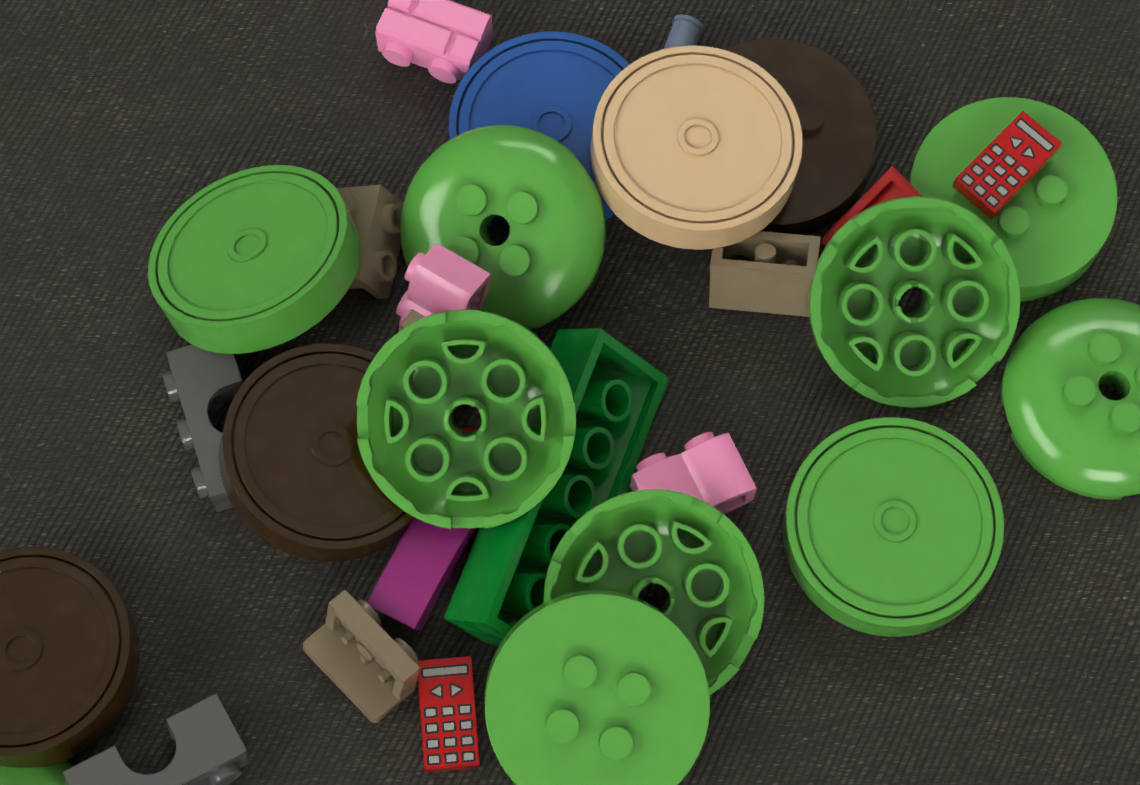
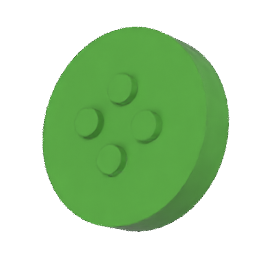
M990 98L971 103L952 112L941 120L923 141L915 157L908 179L924 197L943 199L970 210L1002 239L1013 259L1018 274L1020 302L1050 296L1078 280L1093 264L1112 229L1117 211L1118 198L1115 175L1111 163L1097 139L1079 121L1067 113L1043 102L1025 98ZM1024 111L1063 144L1059 152L991 220L954 189L952 185L955 178Z
M290 165L254 167L213 182L188 199L169 218L158 234L150 253L148 263L149 286L155 300L174 330L190 344L206 351L222 354L257 352L296 338L319 323L335 308L348 291L357 273L361 256V240L357 226L336 187L329 180L318 173L302 167Z
M882 417L856 422L838 430L823 440L811 451L799 468L788 495L783 518V541L788 563L795 579L809 599L824 613L841 624L860 632L885 637H903L929 632L945 625L964 612L974 602L991 577L1000 557L1004 537V514L997 487L990 473L975 453L956 437L936 426L899 417Z
M584 590L564 594L542 603L522 617L510 629L493 657L486 679L484 696L488 735L498 761L516 785H678L692 768L705 741L710 716V695L705 671L697 652L684 633L668 616L649 603L631 595L607 590Z

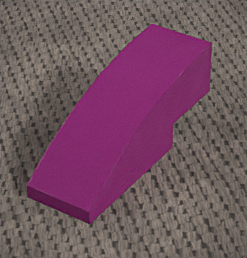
M414 518L384 569L367 603L372 608L413 629L422 630L445 583L450 582L477 528L452 527V529H448Z

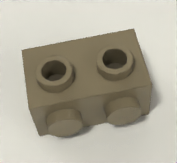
M759 231L755 235L736 244L712 249L709 308L809 317V291L815 276L816 264L819 260L821 236Z

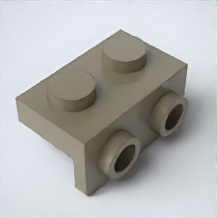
M382 185L336 188L357 226L361 240L360 262L349 289L363 288L377 299H388L393 278L397 272V260L401 247V213L404 202Z
M344 590L328 603L325 624L303 642V651L372 723H377L415 690L420 667L417 665L418 658L405 641L400 638L393 640L382 629L378 614L366 601L359 599L356 602Z

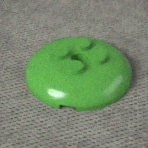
M510 125L486 126L464 132L450 139L434 151L421 165L408 188L403 203L400 224L401 245L407 268L419 252L426 255L438 243L491 274L490 287L481 311L507 317L529 330L540 328L551 323L576 304L584 296L598 272L606 240V218L599 190L583 165L575 157L576 155L563 144L546 134ZM498 215L504 217L510 226L509 237L501 245L496 244L490 238L489 231L487 230V226L492 219Z
M910 196L887 200L867 208L850 219L837 231L823 250L816 264L815 276L809 291V318L812 333L829 367L841 380L861 395L876 402L897 407L918 408L945 403L976 387L975 383L997 361L1000 362L1006 354L1014 337L1020 314L1021 299L1018 274L1013 259L1002 239L970 210L955 203L932 197ZM914 286L920 288L923 298L919 308L909 313L902 312L898 302L901 300L904 292Z
M1089 298L1066 303L1050 310L1034 321L1022 333L1015 343L1003 371L1001 404L1004 406L1006 418L1012 431L1010 436L1016 447L1040 474L1056 485L1079 495L1115 500L1121 499L1123 496L1140 494V305L1133 302L1112 298ZM1115 384L1121 400L1107 399L1100 392L1099 385Z
M462 309L436 313L421 318L399 331L384 344L368 366L362 379L356 402L359 450L369 474L379 489L394 504L411 516L425 523L452 529V527L467 529L491 528L510 522L534 508L547 496L561 477L569 461L576 433V409L572 388L561 363L554 353L538 336L521 324L507 317L480 310ZM462 404L478 408L482 419L481 427L472 432L461 430L454 422V409Z
M663 489L636 490L611 497L597 504L582 515L559 542L547 570L543 601L546 602L564 594L584 590L615 591L638 598L640 591L649 583L664 586L667 599L660 611L668 616L691 642L703 665L708 682L709 695L725 685L739 671L740 665L748 655L755 639L757 640L761 629L764 613V585L756 556L750 544L737 526L723 513L710 504L685 493Z

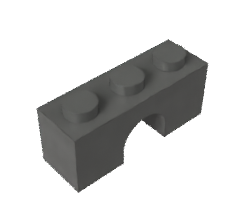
M192 344L166 352L171 370L162 373L171 403L181 401L185 418L176 420L185 450L195 448L200 466L191 468V473L199 498L209 497L216 512L233 508L223 486L220 473L219 451L222 433L215 429V421L220 411L231 404L235 394L244 382L235 354L206 351Z
M214 694L166 719L168 734L176 747V753L172 762L162 771L147 775L132 771L124 764L114 745L64 771L63 774L67 785H228L239 778L243 773L241 768L248 765L247 750L218 695Z

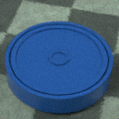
M537 32L507 40L479 58L459 83L450 108L449 137L452 139L464 132L493 125H510L532 129L550 136L567 147L576 155L575 157L583 165L592 181L595 182L590 161V146L597 106L611 81L630 64L608 46L591 38L573 33ZM601 196L607 220L614 215V212ZM500 215L494 217V219L509 226L504 217Z

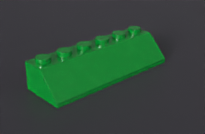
M601 328L558 329L550 350L559 360L568 377L576 409V433L569 461L556 485L534 508L510 522L486 529L484 527L479 528L444 616L445 620L481 641L499 647L510 629L522 617L544 603V584L547 570L559 542L569 528L597 504L611 497L626 493L669 380L666 375Z

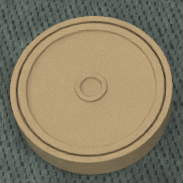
M692 45L676 46L639 58L623 69L608 85L598 103L594 117L590 146L591 168L597 188L606 204L619 219L637 233L658 243L682 249L706 250L726 247L755 235L771 223L783 209L793 189L802 158V129L797 111L786 91L775 78L754 62L719 48Z

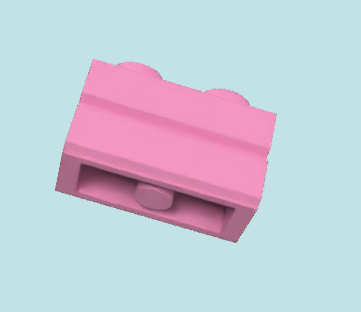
M389 0L388 6L384 9L376 26L375 34L378 51L382 52L384 58L395 65L408 67L410 63L427 68L434 78L453 84L457 80L461 81L472 65L486 53L493 36L492 15L451 0Z

